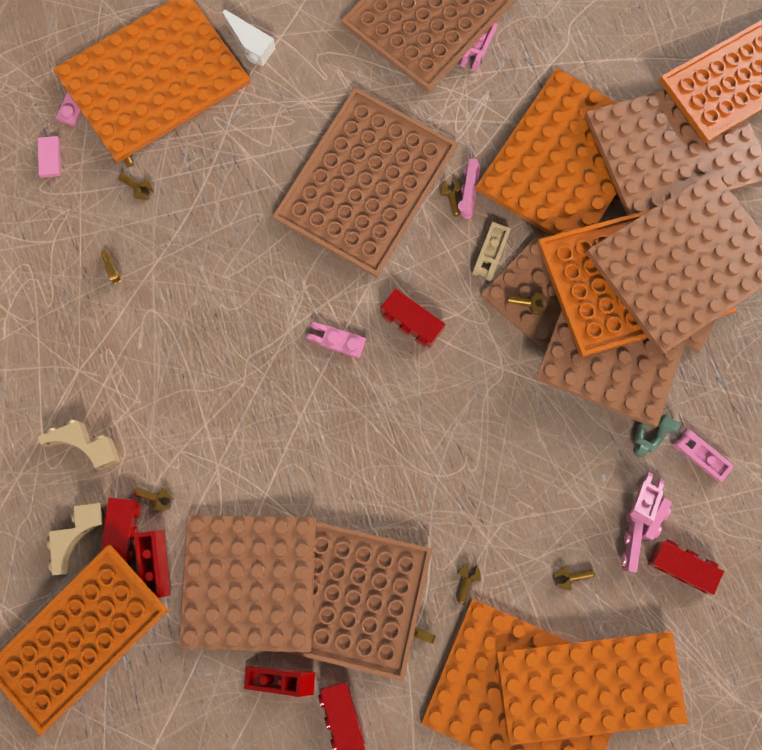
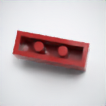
M396 288L381 306L380 313H382L383 319L389 323H396L401 332L414 336L416 338L415 341L423 347L428 346L431 348L445 329L446 324Z
M108 498L101 551L106 546L111 545L129 566L134 561L136 554L133 544L135 540L134 534L138 533V527H136L137 518L141 515L139 501Z
M165 530L135 533L138 576L157 598L171 596Z
M667 539L666 542L659 541L648 563L649 566L705 594H715L724 573L723 570L718 568L719 564L708 559L703 561L698 558L699 554L688 549L683 551L678 548L679 544Z
M347 680L322 687L318 698L321 708L325 707L327 716L324 717L327 730H332L334 738L330 739L332 750H365V742Z

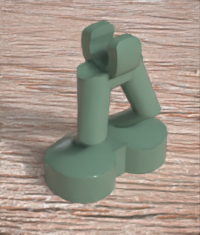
M662 414L658 424L659 430L657 435L650 442L645 440V429L649 426L643 423L639 424L634 441L638 447L634 454L638 457H644L648 451L654 452L664 440L665 433H676L681 424Z

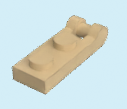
M492 222L472 275H481L486 277L488 281L492 280L511 228ZM483 262L491 265L489 270L482 267Z

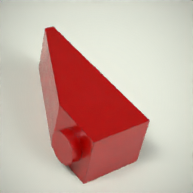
M246 666L244 689L295 697L314 695L316 672Z

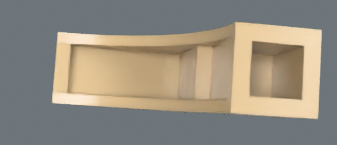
M71 420L65 422L63 427L47 429L43 432V435L38 436L40 445L46 447L57 444H69L80 448L90 458L94 468L98 470L120 463L113 440L101 435L93 438L92 442H90L85 424L80 421Z
M95 503L74 506L71 518L75 528L49 531L47 547L51 552V558L48 561V567L50 572H52V576L68 574L69 558L78 541L90 531L105 525L106 504Z

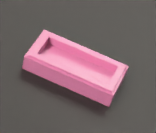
M58 136L38 138V168L41 178L61 176L60 139Z

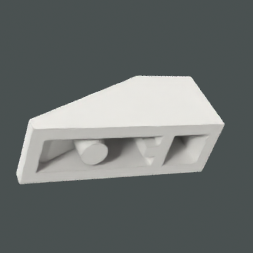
M224 10L225 23L247 59L253 64L258 63L263 66L276 49L274 38Z

